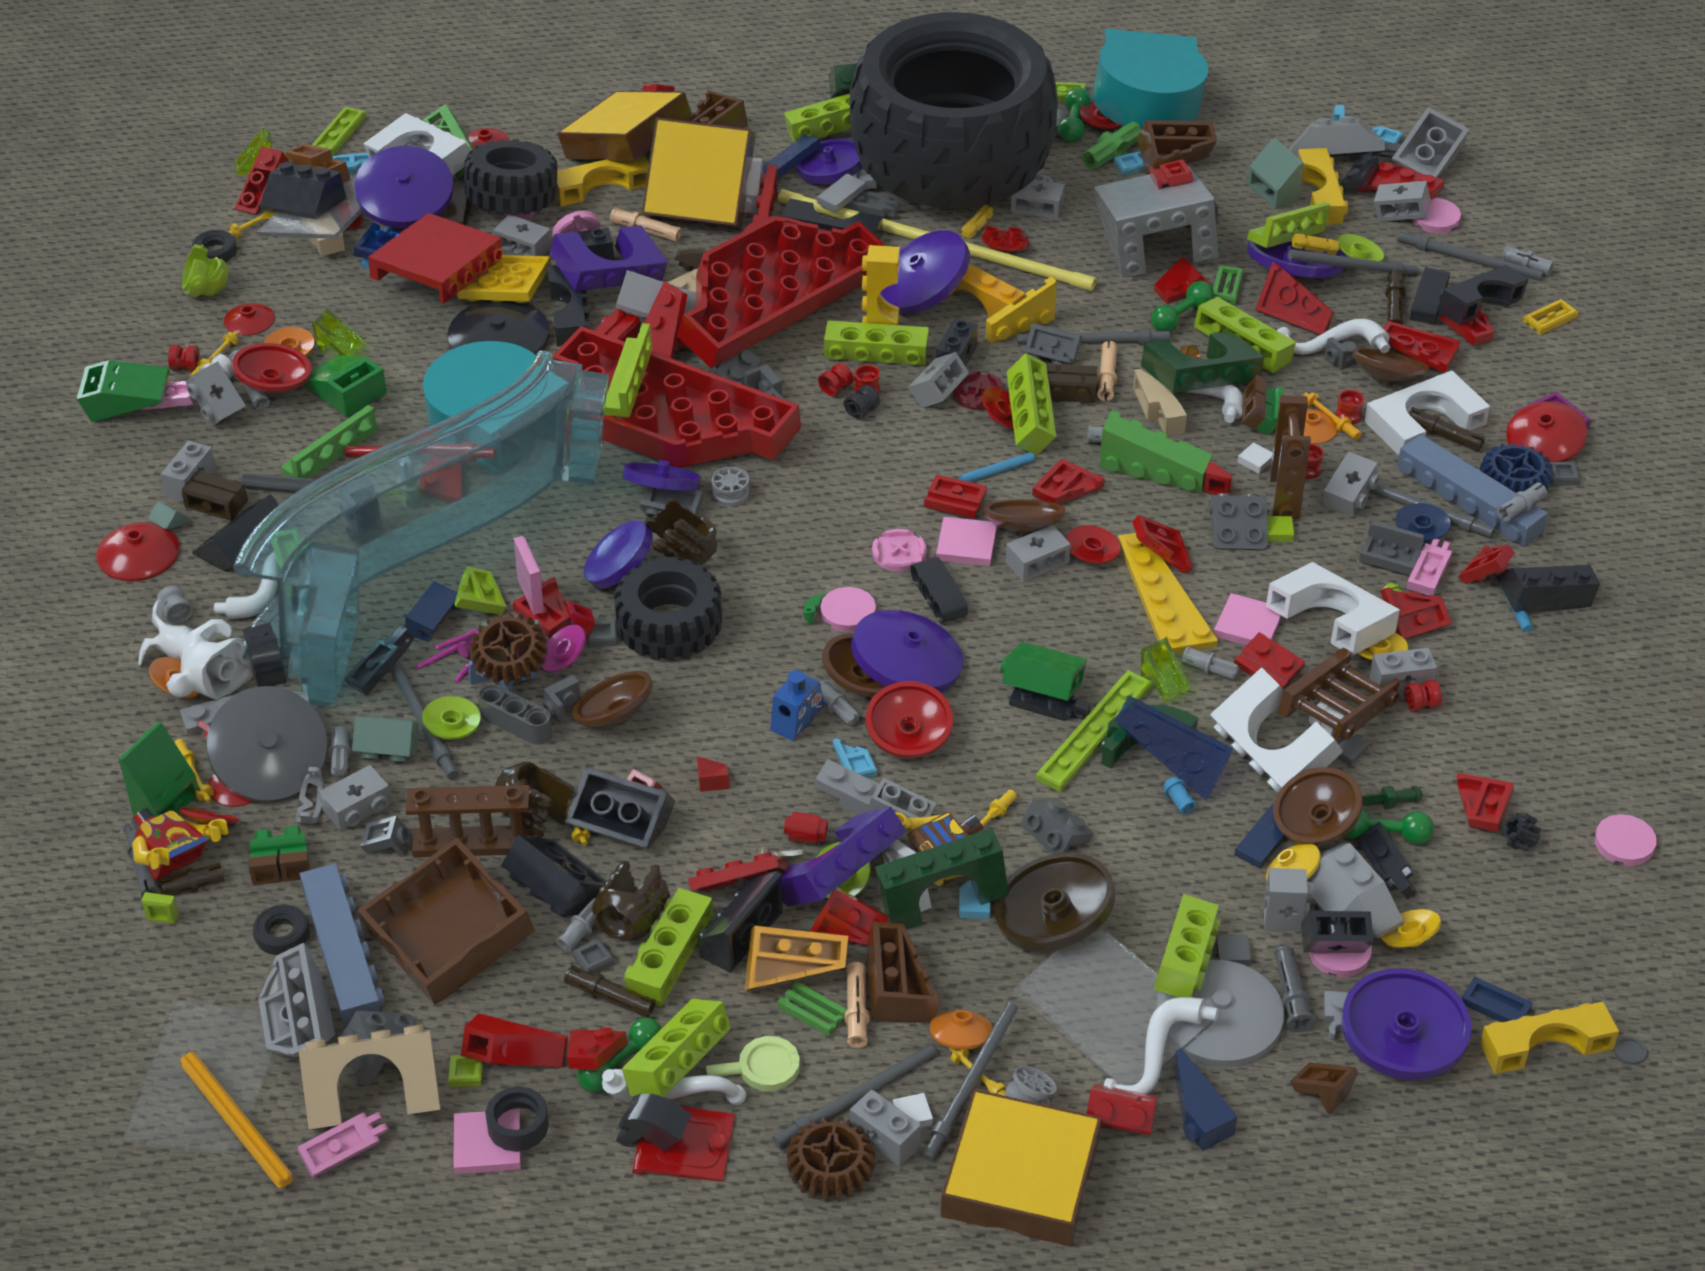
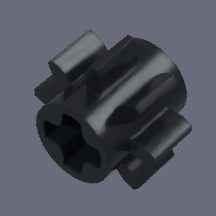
M1518 812L1515 816L1509 818L1504 824V833H1502L1503 836L1509 838L1506 845L1513 849L1520 848L1524 851H1528L1529 847L1535 846L1541 836V828L1535 826L1537 819L1529 814L1524 816Z

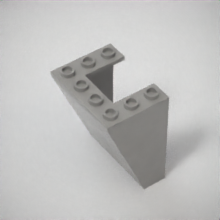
M1193 171L1192 182L1170 187L1168 184H1163L1162 189L1157 188L1150 174L1094 187L1096 207L1122 278L1146 274L1143 235L1186 225L1191 227L1194 263L1218 258L1214 198Z

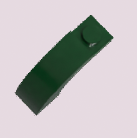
M1144 705L1128 709L1115 716L1108 723L1107 737L1103 740L1100 747V752H1102L1101 764L1112 769L1129 748L1144 742L1160 743L1182 753L1196 737L1198 717L1184 710L1164 705Z

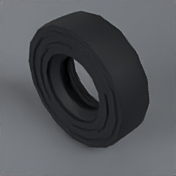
M224 230L203 232L195 237L192 242V247L195 244L200 246L203 244L205 248L214 244L223 245L220 249L208 250L206 256L209 259L218 257L227 262L237 252L234 236Z
M287 904L274 905L265 909L257 916L253 924L254 940L264 952L279 955L302 943H306L309 936L308 919L303 911L295 906ZM285 922L293 926L292 932L286 936L275 937L269 933L270 929L278 923Z

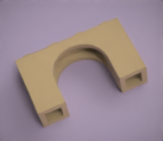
M423 1025L404 1027V1033L391 1035L390 1030L371 1032V1038L358 1040V1034L338 1037L339 1043L328 1045L325 1044V1039L305 1042L306 1048H301L298 1052L308 1128L315 1129L343 1123L339 1078L347 1063L365 1054L384 1056L397 1066L403 1079L407 1115L440 1110L441 1104L431 1029L423 1030Z

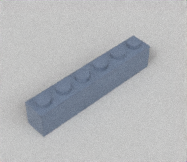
M1422 434L1400 448L1397 467L1403 473L1411 475L1425 487H1430L1441 494L1446 500L1452 501L1463 508L1468 514H1472L1485 522L1486 525L1494 527L1506 535L1509 540L1515 541L1524 547L1544 532L1548 515L1546 511L1536 505H1532L1531 510L1528 512H1521L1510 521L1504 522L1503 518H1499L1497 508L1510 501L1516 493Z
M335 863L301 872L300 877L344 1028H346L356 1011L381 1012L380 1007L385 1006L381 987L374 988L373 983L378 982L373 964L367 965L366 960L371 958L366 941L360 942L359 937L363 936L359 918L353 920L352 915L356 914L352 896L346 897L345 892H349L345 874L339 875Z

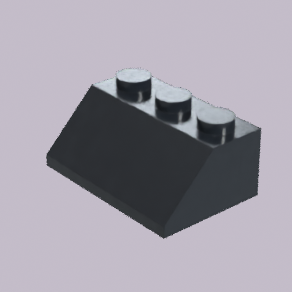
M292 162L281 163L277 169L269 174L260 208L261 210L317 219L347 199L341 172L332 171L329 168H314L310 165H295Z
M270 494L245 509L193 550L192 554L223 572L231 567L235 571L248 561L245 556L250 552L255 555L267 546L264 542L265 540L284 533L286 530L283 526L291 519Z
M1591 565L1510 568L1498 575L1495 574L1514 612L1591 607L1601 584Z
M585 767L565 823L649 849L666 828L675 800L666 791Z
M517 835L501 864L504 869L510 872L509 877L513 881L525 884L530 888L529 893L532 896L551 905L550 910L561 917H566L567 915L578 916L589 902L597 897L599 889L604 886L606 881L558 842L549 838Z
M773 872L752 878L744 888L738 889L732 902L726 908L724 907L719 911L716 920L709 928L703 929L698 938L700 958L729 973L735 969L748 953L751 928L754 926L771 927L783 913L782 874Z

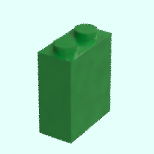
M1021 642L1015 649L1011 650L1007 657L1004 656L1000 667V673L1004 674L1002 683L1068 701L1082 685L1087 659Z

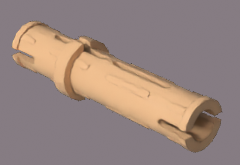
M616 207L611 212L610 221L612 223L626 227L642 225L648 234L676 243L682 236V228L646 218L641 213H631Z
M1108 341L1102 344L1100 372L1097 374V384L1099 385L1097 396L1102 401H1105L1106 394H1108L1107 401L1114 397V386L1117 383L1115 367L1118 346L1115 342L1110 341V348H1108Z
M853 962L847 965L846 969L847 1010L844 1014V1019L848 1025L847 1044L852 1048L858 1049L867 1045V1024L870 1021V1016L866 1009V966L860 962Z

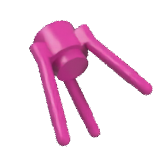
M472 629L466 634L436 645V650L447 649L417 664L416 669L428 666L457 650L463 657H470V643L473 642V634L479 633V631ZM469 662L455 678V682H460L469 672Z

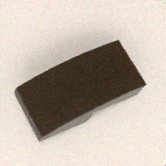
M692 249L679 251L676 254L675 260L679 261V266L692 270L693 267H699L703 253L708 250Z

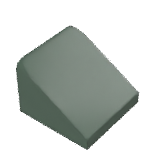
M157 501L148 517L149 520L164 529L183 526L191 521L188 516L161 501Z

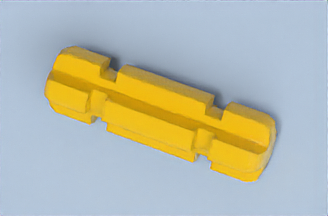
M983 205L962 227L961 235L972 239L977 234L976 232L994 215L992 212L994 210L993 207Z
M1298 233L1292 237V247L1297 249H1303L1304 247V250L1324 253L1325 251L1326 254L1335 255L1339 251V242L1337 240L1328 239L1327 241L1326 238L1309 235L1306 238V235Z

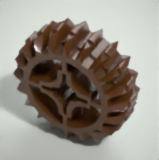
M509 612L508 616L503 618L498 613L497 620L492 621L488 618L487 626L479 625V633L473 634V642L470 643V657L476 671L479 674H483V678L486 681L492 679L498 685L504 680V684L509 686L510 682L515 680L520 685L521 678L526 677L530 680L531 672L539 673V665L545 664V655L548 654L547 638L542 631V627L539 624H535L532 617L525 620V616L520 613L515 618ZM507 644H509L512 652L511 654H509L506 646Z
M837 1116L833 1122H827L822 1117L820 1124L810 1120L808 1129L800 1127L798 1136H792L790 1146H788L786 1152L788 1159L787 1170L791 1173L793 1184L798 1183L801 1192L809 1190L812 1199L818 1193H822V1198L825 1202L829 1195L835 1194V1198L839 1202L843 1192L852 1198L854 1188L862 1191L865 1182H870L872 1171L875 1168V1148L871 1144L869 1134H863L860 1125L852 1128L850 1119L843 1124L839 1123Z

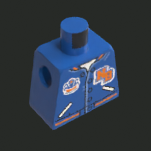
M791 671L788 674V680L773 697L770 730L795 742L824 709L821 684L817 680L806 676L802 671Z

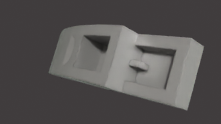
M829 759L825 762L813 785L839 798V807L859 814L891 806L894 812L902 813L907 818L929 817L936 806L935 802L885 778L878 784Z

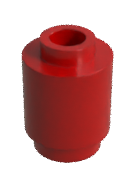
M792 812L791 817L785 818L783 834L788 835V840L792 842L817 845L818 842L825 843L828 819L821 818V815Z

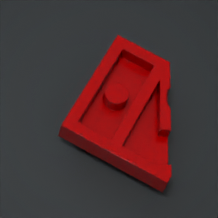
M1457 773V786L1468 826L1498 832L1514 792V783Z
M837 887L831 892L809 932L848 936V942L867 945L872 922L887 923L889 916Z

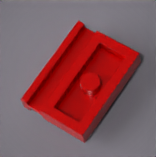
M1183 159L1161 164L1160 168L1155 170L1153 167H1149L1150 177L1158 189H1162L1163 184H1168L1170 187L1193 181L1192 171Z
M936 474L928 490V495L924 498V507L975 519L976 513L980 510L986 497L987 486Z
M1260 632L1245 646L1242 653L1234 658V664H1237L1239 669L1250 676H1253L1260 668H1263L1282 689L1288 686L1305 667L1303 659Z

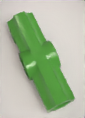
M1132 121L1113 134L1108 131L1104 132L1096 145L1082 153V161L1085 163V166L1094 170L1112 158L1114 159V157L1126 155L1128 148L1138 142L1137 137L1141 131L1140 125Z

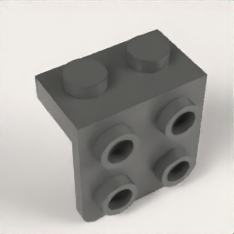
M1226 493L1212 496L1209 504V513L1212 514V545L1215 549L1264 550L1267 547V496H1259L1257 494L1232 496Z
M356 1011L348 1026L344 1029L342 1036L358 1034V1040L371 1038V1032L390 1030L391 1035L404 1033V1027L414 1026L416 1022L413 1016L406 1013ZM365 1054L351 1060L352 1069L355 1071L361 1085L373 1083L383 1064L393 1063L388 1058L377 1054Z

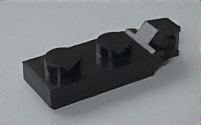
M1374 151L1362 152L1361 159L1353 163L1352 168L1346 173V176L1340 183V186L1343 187V192L1367 185L1379 168L1378 158Z
M400 625L390 637L386 639L380 638L347 674L344 681L353 689L367 695L401 658L415 638L407 628Z
M1015 687L1009 698V706L1061 721L1071 719V717L1084 720L1091 711V703L1076 696H1072L1067 701Z
M1380 821L1356 838V841L1377 874L1391 890L1397 887L1406 899L1417 893L1413 884L1408 879L1414 875L1411 866Z

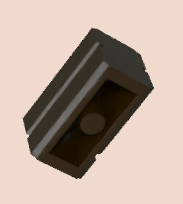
M1046 363L1052 401L1095 403L1097 366Z
M196 471L181 491L186 508L230 521L238 515L239 511L248 502L244 484L238 480L231 481L218 477L214 473L207 474Z

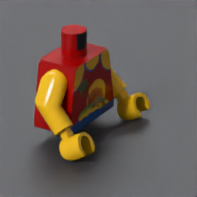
M144 808L133 819L139 826L132 842L134 861L139 865H145L155 880L163 878L200 859L208 839L217 842L221 839V835L229 833L227 822L224 819H215L209 824H196L183 819L174 811H168L155 817L148 808Z

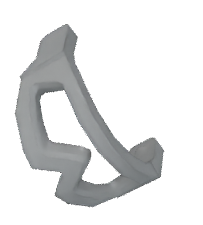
M309 767L308 774L302 783L298 801L303 805L297 808L295 817L297 823L313 824L319 820L322 810L319 791L324 789V782L318 767ZM308 783L318 787L316 808L313 816L310 812H303L313 807V803L305 797Z

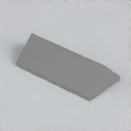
M627 270L615 308L647 318L663 282ZM675 286L688 294L684 314L695 309L696 292Z

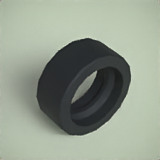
M521 1086L506 1088L496 1093L488 1102L485 1111L488 1135L493 1143L500 1148L515 1152L528 1150L538 1145L546 1136L549 1128L547 1104L541 1094L535 1090ZM525 1108L535 1112L537 1115V1119L524 1129H506L498 1124L499 1117L510 1109Z

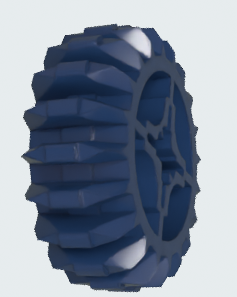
M1513 442L1510 446L1502 443L1499 448L1493 447L1491 451L1486 452L1479 469L1515 493L1519 491L1524 492L1535 483H1541L1539 488L1544 485L1548 491L1553 480V465L1549 463L1548 457L1543 456L1542 451H1534L1533 446L1527 448L1523 444L1516 446Z

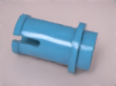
M1172 777L1164 783V794L1172 799L1181 815L1194 811L1197 804L1186 790V783L1178 777Z

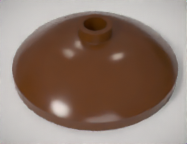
M1354 348L1352 352L1355 362L1366 373L1378 378V383L1392 386L1393 382H1409L1423 377L1429 370V366L1419 360L1389 351L1382 353L1379 349Z
M1001 500L986 504L984 506V515L999 527L1015 531L1017 536L1024 537L1059 522L1065 516V507L1042 500Z
M853 634L839 635L828 641L822 653V663L825 671L836 684L853 694L865 697H874L877 692L886 687L872 679L856 662L851 649Z
M630 671L613 676L597 684L575 703L572 709L573 718L578 724L587 727H607L625 723L641 708L649 697L653 687L650 675L644 671Z
M1329 767L1309 769L1291 778L1280 789L1273 806L1274 820L1280 832L1297 844H1313L1315 846L1327 844L1341 838L1354 827L1362 812L1363 796L1357 782L1346 772Z

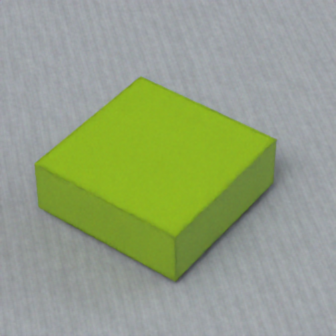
M1267 516V541L1293 542L1292 516Z
M144 893L141 901L147 920L176 923L179 912L175 896Z
M461 1055L450 1056L449 1087L482 1086V1061Z

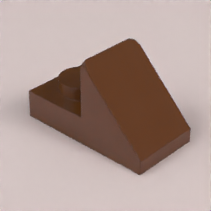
M1309 1062L1290 1083L1295 1092L1319 1095L1327 1113L1331 1114L1349 1095L1358 1071L1356 1067Z

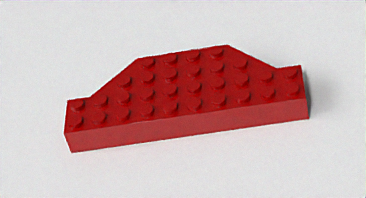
M773 216L703 253L696 273L695 309L683 315L677 336L712 369L862 286L863 276H867V271H862L863 255L868 256L869 245H885L859 221L843 230L832 228L831 231L818 229L816 224L798 221V224L784 222L782 217Z
M580 326L552 356L555 376L565 383L577 387L592 436L656 460H667L674 467L681 468L750 452L775 460L801 429L798 404L651 352L630 417L604 415L603 405L625 342Z

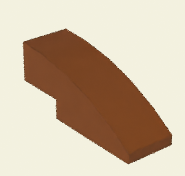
M304 143L286 151V156L295 165H310L320 169L329 168L332 171L341 172L343 183L351 180L346 162L333 159L330 149Z

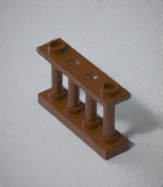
M1280 396L1270 469V482H1276L1272 516H1292V519H1300L1311 442L1310 436H1303L1308 407L1307 396Z
M1343 647L1284 689L1277 713L1287 718L1296 711H1304L1334 729L1333 738L1339 745L1344 740L1348 741L1358 729L1388 706H1394L1400 695L1397 690L1401 680L1395 678L1386 686H1381L1351 668L1349 662L1353 653ZM1346 678L1374 695L1369 698L1339 679L1343 680ZM1332 689L1359 706L1353 708L1324 690ZM1317 699L1344 715V717L1339 719L1310 701Z
M529 785L407 788L406 815H418L420 828H414L413 858L431 857L455 838H458L474 856L507 855L517 835L534 837L532 831L525 829L523 826L521 812H528ZM509 812L511 826H493L491 813ZM479 813L480 826L462 827L461 814ZM448 814L450 827L432 828L430 815Z

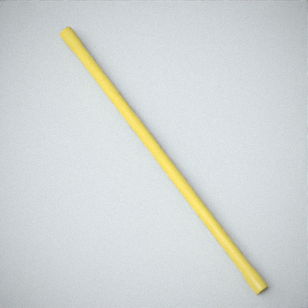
M782 189L778 196V203L787 205L790 199L811 202L817 213L838 219L850 218L859 213L844 207L838 212H834L817 204L816 199L808 198L802 194ZM883 219V231L912 240L929 233V231ZM965 242L972 257L1046 278L1052 276L1057 281L1091 292L1096 286V277L1067 271Z

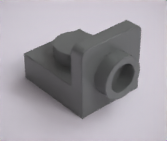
M1331 337L1327 339L1325 356L1328 362L1333 363L1342 370L1356 364L1352 357V352L1354 348L1360 347L1352 340L1339 343L1335 338Z
M767 364L744 373L745 386L756 390L760 389V391L765 393L773 387L782 396V381Z
M571 675L544 688L545 701L542 703L543 708L547 709L550 716L554 717L559 724L565 722L564 708L573 706L580 699V686L577 678Z
M397 816L381 819L366 824L360 847L366 853L392 847L400 857L406 856L412 839V833Z

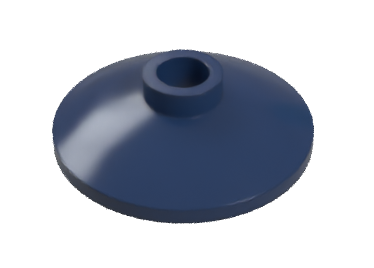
M1414 503L1404 506L1398 511L1395 519L1397 528L1424 535V542L1441 539L1449 532L1451 524L1449 516L1442 509L1425 503Z

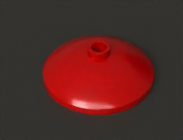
M260 343L239 350L233 357L232 370L234 375L243 384L252 389L267 393H283L297 389L308 381L311 375V364L303 353L292 347L275 343Z
M1539 402L1528 405L1514 414L1507 425L1506 440L1508 446L1512 442L1516 446H1521L1522 444L1527 448L1533 446L1534 451H1542L1543 456L1549 458V462H1567L1583 449L1587 440V426L1583 417L1572 407L1558 402Z
M135 522L123 525L109 533L99 544L96 559L100 569L111 578L131 582L142 581L156 577L168 570L175 563L180 547L176 535L170 529H164L156 523Z
M904 681L886 686L874 695L866 710V728L871 740L881 750L901 758H918L935 752L947 741L952 731L953 713L949 702L938 690L920 682ZM910 728L913 731H905V729Z

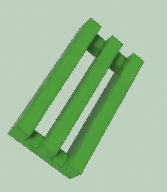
M1219 265L1213 286L1214 298L1219 297L1224 301H1231L1230 304L1235 305L1244 269ZM1223 272H1226L1228 274L1223 293H1219ZM1237 274L1233 292L1228 294L1232 276Z
M797 981L793 983L792 990L788 989L785 992V997H781L778 1000L779 1009L827 1036H830L842 1023L847 1010ZM791 1001H793V1002L799 1004L800 1006L806 1008L809 1012H811V1013H813V1014H815V1015H818V1016L824 1018L825 1020L831 1022V1024L826 1023L825 1021L819 1019L818 1017H816V1016L810 1014L809 1012L803 1010L802 1008H800V1007L794 1005L793 1003H791Z

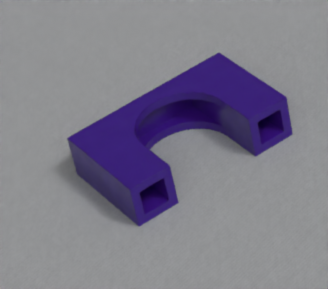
M642 225L620 227L615 248L623 258L621 261L607 260L597 256L589 250L577 232L555 234L549 253L574 291L622 286L627 270L662 281L668 261Z
M892 807L855 815L834 831L841 843L815 859L791 865L782 872L783 903L790 907L822 900L905 834L907 831Z

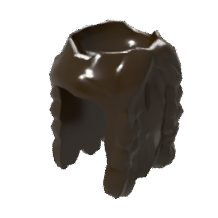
M669 499L665 504V509L658 511L656 516H653V518L647 517L644 521V524L651 532L656 533L662 538L656 539L652 543V547L657 552L663 553L666 557H677L680 561L685 559L691 560L697 566L709 561L717 550V530L715 525L704 517L694 515L693 512L681 506L674 499Z
M532 762L516 763L502 770L495 786L529 785L528 812H521L525 829L531 830L538 837H543L547 829L543 823L548 821L549 816L557 823L566 824V812L570 805L568 804L570 798L567 796L575 794V789L570 783L563 781L547 769L540 768ZM509 812L502 813L503 816L510 818Z
M623 861L617 865L615 872L610 875L609 879L605 881L604 886L599 889V894L593 903L592 912L598 930L609 935L611 938L637 940L650 931L655 920L663 912L667 899L671 896L666 881L661 879L662 874L659 865L652 866L638 889L635 886L634 876L632 877L631 872H629V862ZM624 916L630 920L629 923L621 921Z

